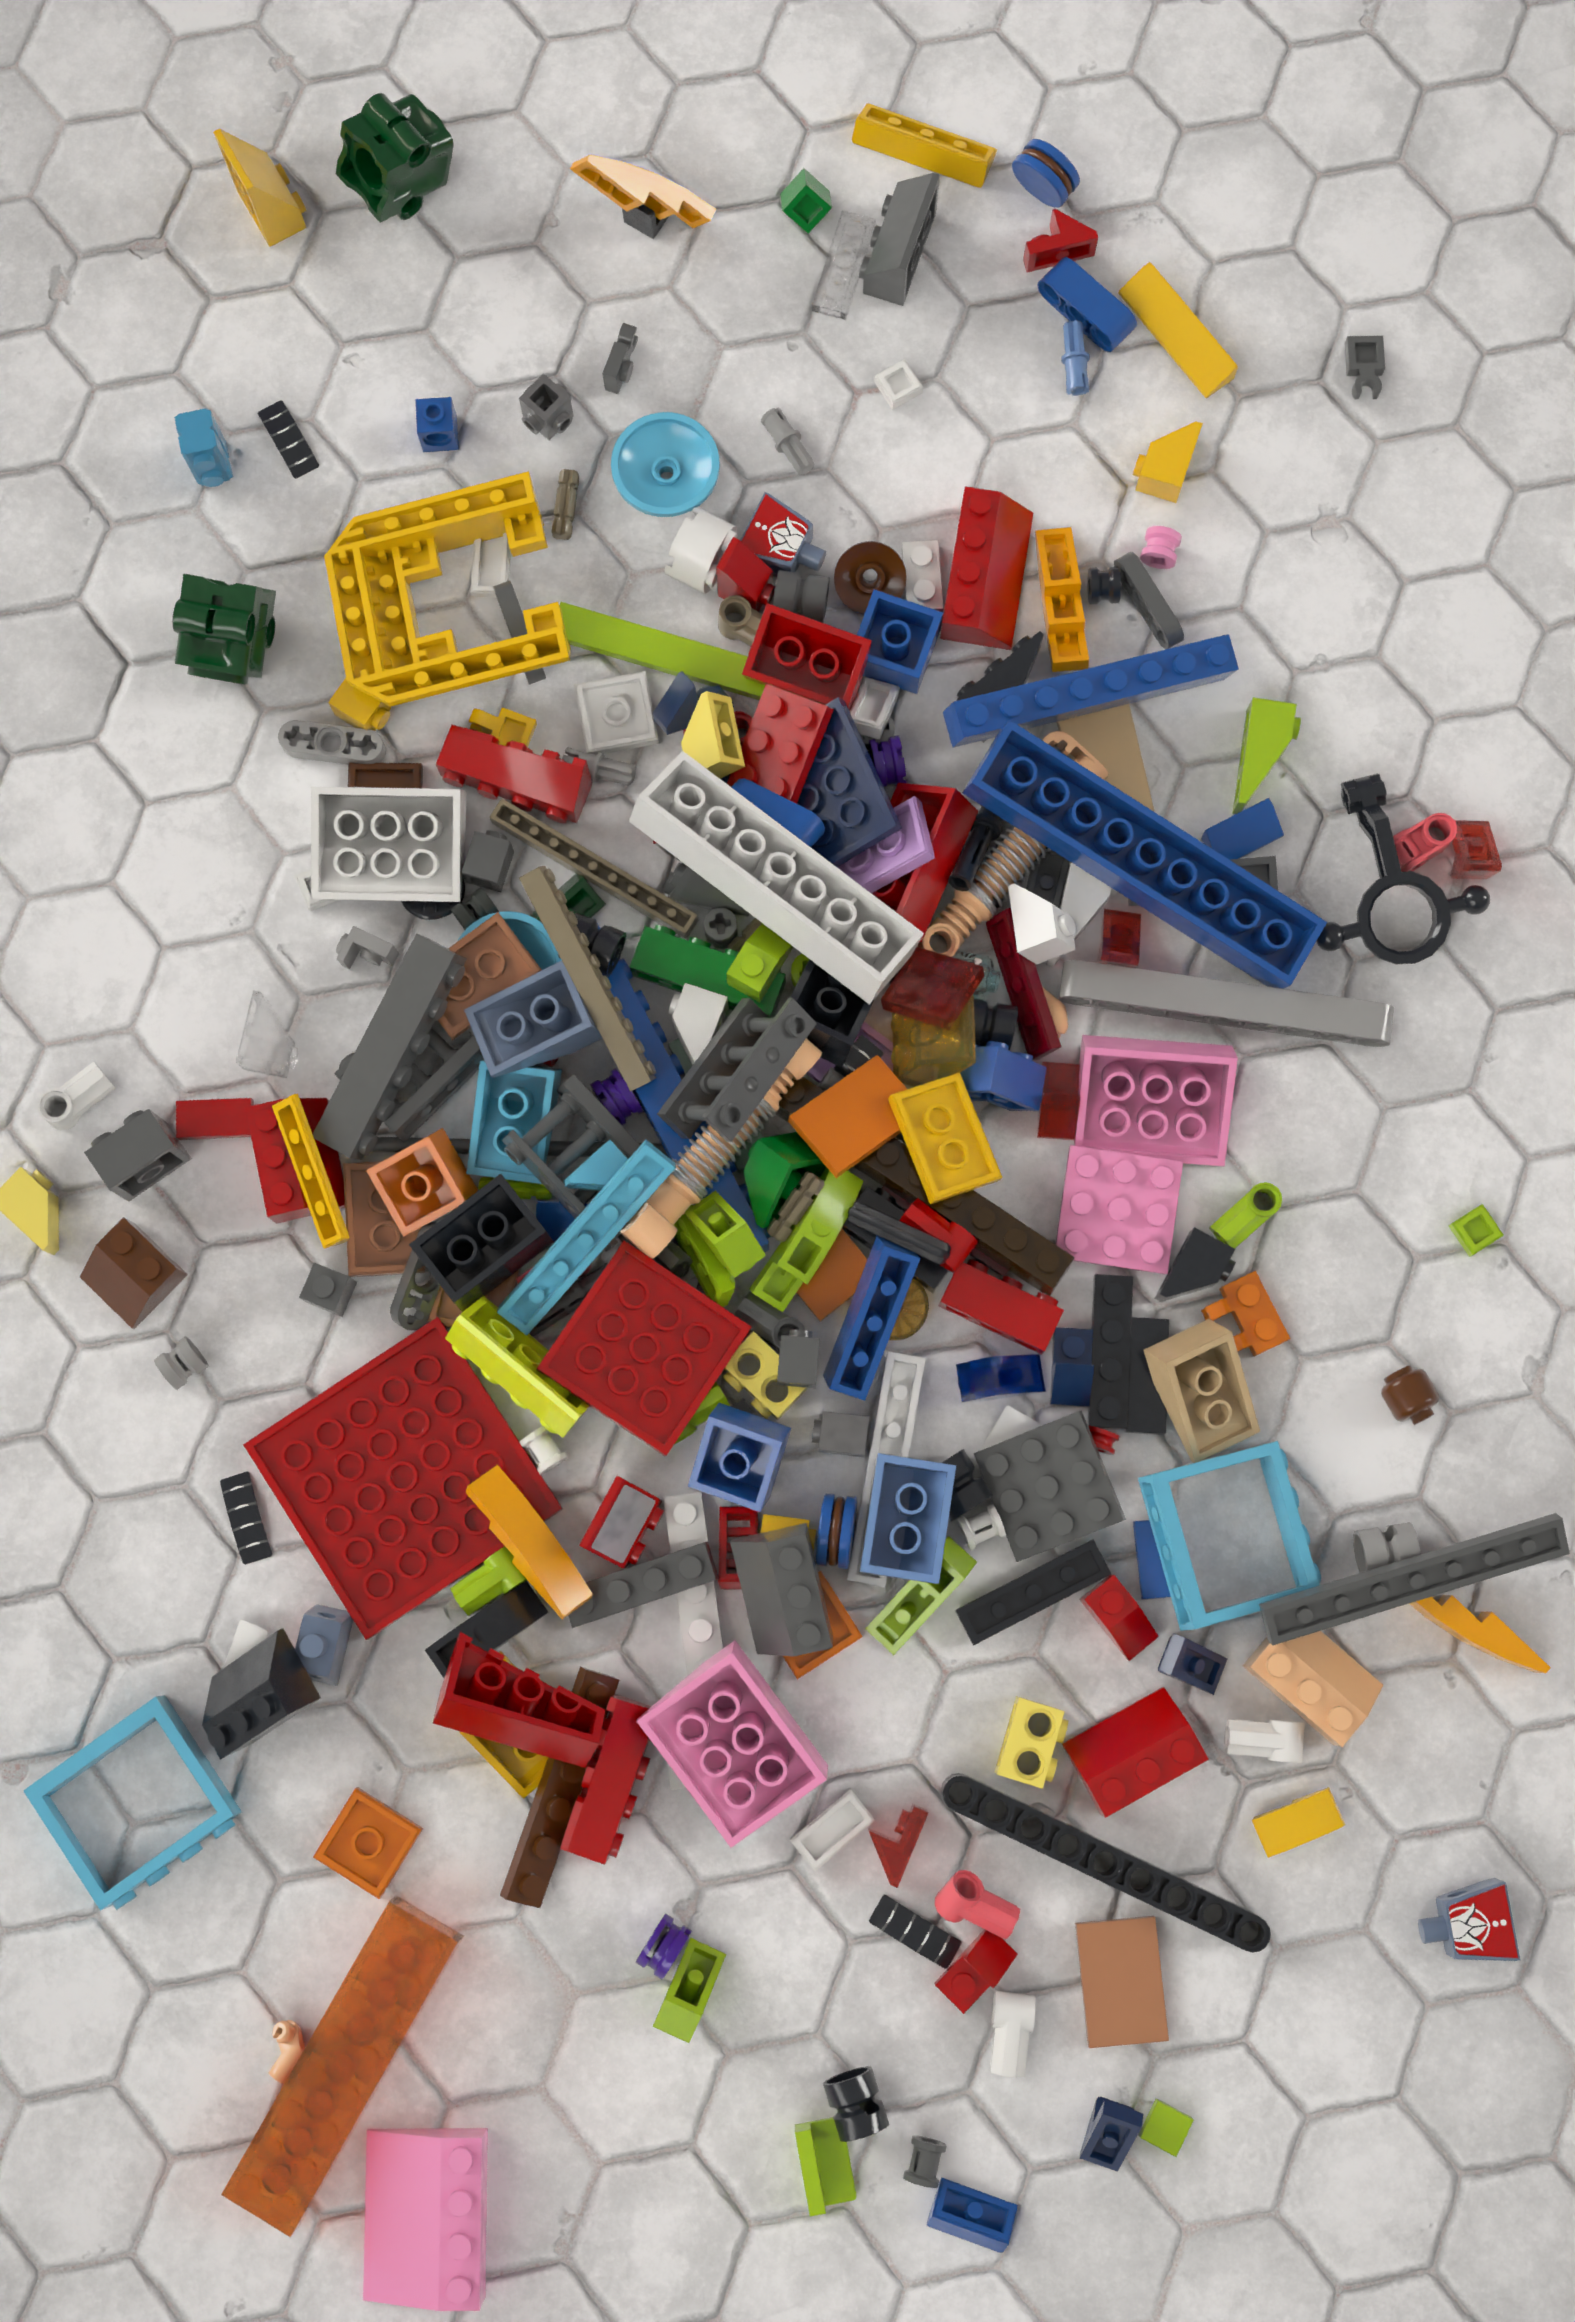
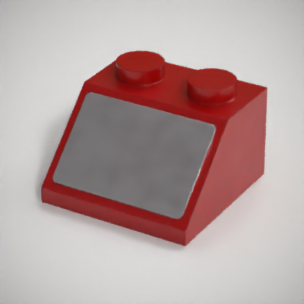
M616 1476L579 1546L623 1569H626L629 1563L636 1565L646 1547L641 1542L648 1528L652 1531L656 1529L665 1510L659 1508L662 1500L627 1480Z

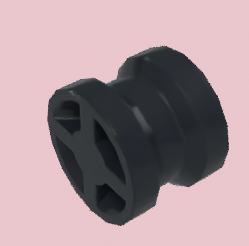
M1110 567L1107 571H1100L1098 568L1088 569L1087 592L1089 604H1098L1101 600H1108L1111 604L1120 602L1121 574L1119 567Z

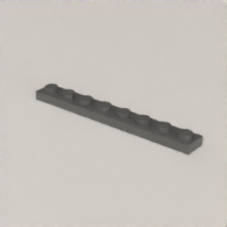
M1554 1513L1261 1603L1259 1606L1267 1639L1273 1646L1568 1555L1570 1551L1563 1518Z

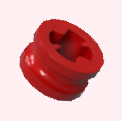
M1088 1426L1098 1452L1114 1455L1116 1450L1113 1448V1443L1119 1441L1120 1436L1102 1428Z

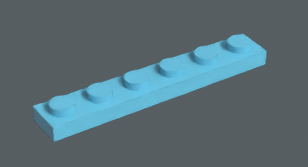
M645 1140L498 1306L497 1313L525 1335H528L674 1171L676 1163L649 1141Z

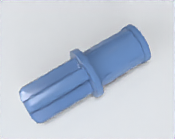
M1078 320L1068 321L1063 325L1065 354L1061 357V362L1065 365L1066 393L1078 396L1089 392L1087 362L1090 359V355L1085 352L1082 322Z

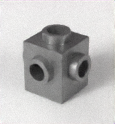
M543 373L519 397L524 425L532 433L537 435L540 432L548 440L556 433H563L571 424L572 417L574 416L571 395L559 383L555 384Z

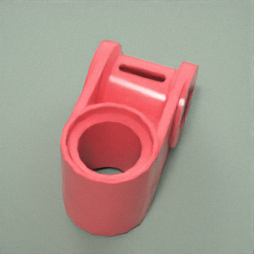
M1445 813L1432 814L1411 828H1407L1393 836L1401 872H1414L1430 859L1442 853L1450 845L1457 834L1456 822L1450 815ZM1436 827L1444 833L1445 840L1433 839L1429 834V828Z

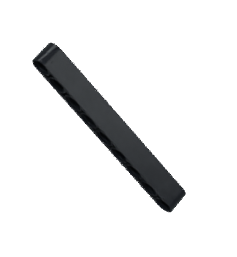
M961 1773L951 1774L942 1783L941 1796L945 1804L963 1816L1245 1951L1252 1953L1260 1952L1270 1942V1927L1266 1921L1233 1902ZM956 1782H965L970 1787L968 1799L963 1803L952 1802L949 1798L950 1787ZM992 1799H1000L1006 1806L1004 1816L999 1820H989L985 1815V1806ZM1035 1816L1041 1821V1831L1035 1837H1025L1021 1832L1022 1822L1027 1817ZM1064 1834H1074L1078 1842L1076 1850L1069 1855L1059 1853L1057 1844L1060 1837ZM1102 1851L1111 1852L1114 1859L1113 1866L1106 1872H1099L1094 1868V1858ZM1137 1869H1147L1150 1876L1147 1886L1143 1889H1133L1130 1883L1132 1873ZM1175 1886H1181L1185 1889V1901L1177 1907L1169 1906L1167 1902L1169 1890ZM1210 1904H1219L1222 1909L1220 1920L1215 1924H1207L1204 1921V1910ZM1254 1921L1258 1925V1935L1252 1941H1243L1240 1935L1242 1926L1246 1922Z

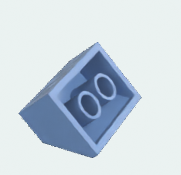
M878 1453L859 1572L939 1584L956 1465Z

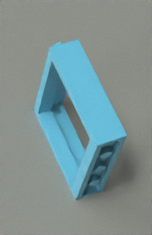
M1278 1441L1138 1478L1180 1631L1195 1630L1261 1611L1259 1606L1261 1603L1319 1586L1321 1583L1319 1568L1313 1562L1309 1550L1310 1536L1307 1528L1302 1524L1298 1512L1299 1498L1296 1490L1291 1486L1287 1474L1288 1460L1284 1451L1280 1449ZM1259 1458L1296 1587L1205 1612L1169 1482Z
M165 1695L156 1696L23 1790L100 1911L112 1905L118 1910L126 1903L132 1901L137 1897L133 1891L144 1882H147L150 1887L170 1873L166 1866L180 1858L182 1863L192 1858L203 1849L200 1844L201 1841L213 1834L215 1839L224 1835L235 1826L232 1819L242 1813ZM157 1720L217 1813L109 1889L50 1796Z

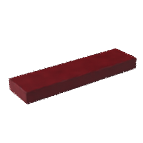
M1006 908L985 923L1011 1005L1018 1006L1017 1023L1027 1054L1032 1055L1033 1060H1039L1062 1046L1035 963L1017 952L1011 908Z

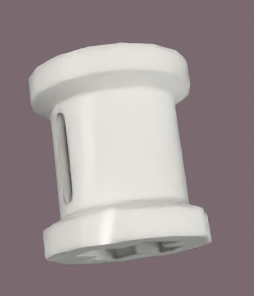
M544 1426L533 1431L519 1442L531 1454L538 1465L537 1471L540 1475L552 1470L568 1458L566 1452H560L549 1431Z
M994 1504L987 1506V1511L967 1519L963 1516L957 1519L970 1551L976 1549V1544L997 1535L1000 1538L1006 1536L1003 1523Z

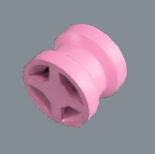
M1149 527L1145 535L1147 546L1142 549L1141 561L1157 569L1173 568L1177 560L1175 549L1180 546L1181 534L1169 527Z

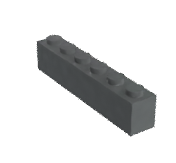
M416 933L313 1132L314 1139L352 1159L363 1160L365 1156L373 1151L378 1140L376 1133L382 1122H385L392 1115L395 1108V1102L393 1101L399 1089L405 1087L409 1082L413 1072L411 1066L417 1054L420 1055L426 1049L430 1040L428 1033L433 1023L443 1016L448 1004L446 998L452 987H456L462 980L465 973L464 964L467 958Z

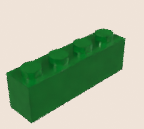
M655 925L654 929L644 926L629 966L633 977L680 993L684 984L687 983L727 996L729 1010L732 1011L742 998H751L727 984L726 973L739 952L725 949L723 953L711 949V944L705 940L690 937L688 941L676 937L675 931L661 925ZM781 969L761 1002L759 1003L752 999L768 1017H774L786 984V974L782 973Z

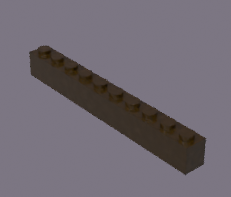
M804 1077L799 1080L792 1079L794 1085L791 1088L786 1086L788 1092L785 1095L779 1094L782 1099L779 1101V1110L776 1112V1115L788 1122L791 1114L819 1096L824 1090ZM895 1137L854 1166L910 1204L919 1198L949 1223L953 1221L962 1226L978 1241L976 1249L1044 1294L1051 1296L1075 1258L974 1190L930 1204L907 1145Z

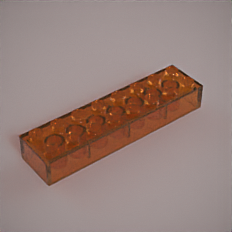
M398 1896L388 1902L224 2188L222 2196L287 2236L291 2237L304 2220L464 1935Z

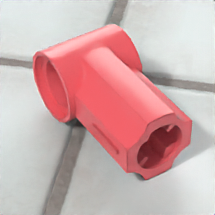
M967 1870L956 1872L935 1897L936 1910L945 1920L956 1923L966 1919L1005 1940L1012 1934L1014 1926L1019 1919L1020 1908L985 1890L978 1876Z

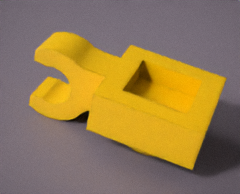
M503 707L498 717L474 708L469 719V723H471L470 729L494 735L499 739V744L506 746L507 742L513 740L524 743L528 747L537 726L536 719Z

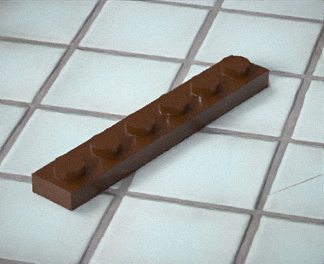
M580 1666L571 1692L605 1709V1719L609 1712L606 1708L610 1696L615 1695L620 1680ZM548 1757L500 1896L505 1900L536 1908L541 1907L561 1850L560 1847L575 1801L582 1790L581 1785L586 1768Z

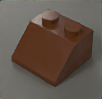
M123 1217L96 1244L80 1278L132 1329H135L188 1274L135 1223Z

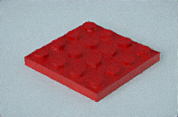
M623 1241L536 1370L558 1383L581 1401L665 1457L752 1327L644 1253Z

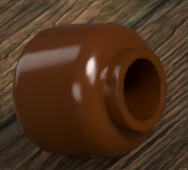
M1408 1365L1384 1378L1386 1385L1383 1386L1381 1395L1397 1421L1403 1422L1411 1419L1412 1423L1416 1425L1434 1415L1431 1408L1438 1403L1439 1394L1423 1369L1413 1370L1411 1365Z

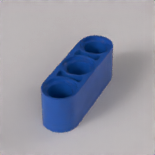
M1063 257L1037 283L1038 290L1043 298L1069 321H1081L1084 334L1106 352H1112L1137 327V320L1133 313L1070 258Z
M744 778L738 779L731 786V788L809 847H812L824 834L825 827L822 820L812 811Z

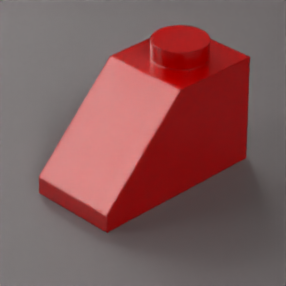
M733 537L716 567L718 597L722 599L735 595L744 597L749 602L751 608L759 612L762 605L770 604L774 596L773 570L743 542Z
M1115 1575L1107 1576L1079 1599L1128 1661L1159 1637L1138 1603Z

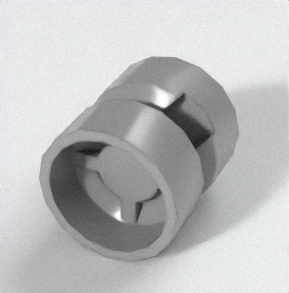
M1410 1522L1388 1525L1384 1532H1381L1376 1527L1357 1530L1353 1534L1354 1554L1359 1573L1421 1554L1416 1531Z

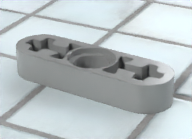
M293 720L285 723L278 733V740L283 750L294 758L349 765V762L359 764L381 763L386 755V747L382 738L377 732L369 729L366 731L362 728ZM300 732L303 739L314 741L315 749L313 750L309 741L302 740L298 741L296 746H293L289 738H295L296 733ZM336 735L342 738L341 747L337 751L327 752L323 750V741L328 736ZM349 738H352L351 740L354 745L359 747H366L368 741H372L376 750L372 749L368 755H364L360 748L350 747Z

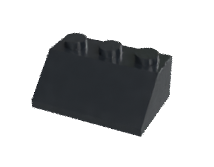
M809 959L790 998H793L817 1023L807 1039L822 1051L820 1058L842 1068L874 1000L869 1005Z
M499 1174L411 1242L409 1246L454 1304L463 1312L554 1243V1241L502 1174Z
M284 1628L276 1631L211 1678L202 1726L220 1760L253 1744L321 1699Z

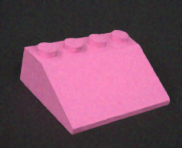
M1082 1035L1074 1146L1183 1161L1185 1164L1225 1166L1238 1061L1233 1046Z
M736 1640L702 1663L636 1720L730 1847L739 1843L827 1780L828 1764Z
M488 2128L367 2129L364 2301L435 2311H480L486 2298Z

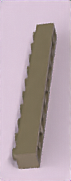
M501 798L489 816L492 824L572 872L584 877L587 881L659 924L672 929L686 940L699 921L696 913Z
M540 866L519 877L630 1092L656 1079L654 1075L656 1073L655 1067L644 1056V1046L639 1039L636 1040L632 1033L634 1031L633 1025L628 1018L625 1019L621 1012L623 1009L622 1004L617 997L613 996L610 990L612 988L611 983L605 975H602L599 969L600 962L595 954H591L588 948L589 941L584 933H580L577 927L578 920L572 911L569 912L565 904L567 899L564 893L557 889L554 883L556 879L551 869H547L546 866Z

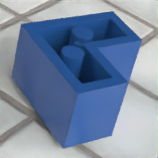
M989 1041L986 1043V1047H980L976 1044L960 1042L958 1047L942 1048L936 1080L960 1072L971 1101H987L1009 1111H1039L1047 1067L1034 1062L1032 1055L1008 1051L1009 1046L1004 1043Z

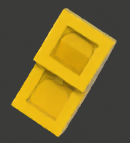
M1329 1787L1297 1798L1288 1805L1255 1816L1252 1819L1268 1858L1345 1826V1822Z

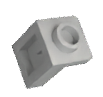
M355 926L352 927L349 934L345 933L341 937L336 948L337 960L347 969L351 968L359 951H362L359 955L361 958L377 966H380L382 961L393 966L399 955L393 944Z

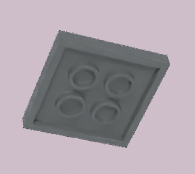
M1082 1410L973 1453L983 1479L993 1494L991 1496L992 1502L1003 1523L1006 1537L1016 1562L1126 1520Z

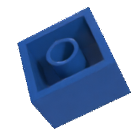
M873 590L857 633L858 636L872 640L863 676L899 686L900 689L918 694L941 631L943 612Z
M718 1403L708 1416L688 1487L761 1512L771 1497L792 1428Z

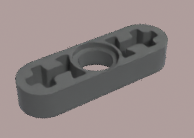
M1129 552L1114 560V567H1119L1123 587L1159 644L1164 649H1169L1184 640V633L1179 621L1138 556L1134 552Z
M511 581L493 586L511 638L527 634L524 615ZM543 668L524 672L529 685L546 679Z
M433 1221L424 1225L419 1230L416 1239L437 1222ZM413 1249L390 1307L392 1320L404 1329L411 1331L425 1325L440 1288V1284L432 1274L430 1280L425 1285L418 1286L416 1284V1272L425 1265ZM411 1289L423 1294L422 1298L411 1295ZM413 1307L416 1309L414 1316L403 1314L405 1308Z

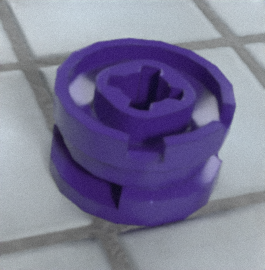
M898 735L890 736L888 741H882L880 744L875 739L869 740L870 758L884 787L888 785H895L897 787L898 783H907L903 778L906 777V768L901 751V740Z
M614 1068L610 1071L612 1075L609 1078L607 1077L603 1081L596 1080L590 1086L600 1103L621 1125L626 1124V1118L631 1116L632 1113L637 1112L639 1115L644 1111L633 1092H630L623 1077Z
M666 1913L635 1962L643 1968L648 1965L654 1969V1975L663 1980L692 1932L685 1925L679 1927L674 1924V1918ZM664 1927L668 1929L656 1946L652 1957L647 1956Z

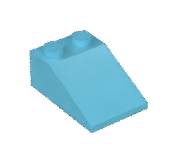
M480 1061L466 1174L494 1178L502 1174L508 1180L542 1184L523 1163L517 1165L510 1159L504 1150L506 1145L502 1140L512 1130L522 1138L558 1105L559 1093L556 1090L560 1087L562 1069L533 1065L493 1078L485 1061ZM552 1131L532 1148L545 1164Z

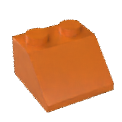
M443 1128L366 1170L403 1237L454 1210L478 1191L470 1175L466 1174L467 1169Z

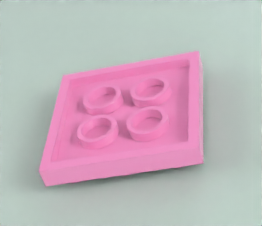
M1070 1145L1055 1245L1075 1257L1073 1261L1168 1274L1183 1161Z

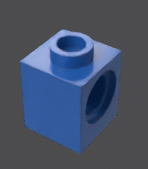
M452 397L415 399L417 435L423 452L459 450L457 414Z

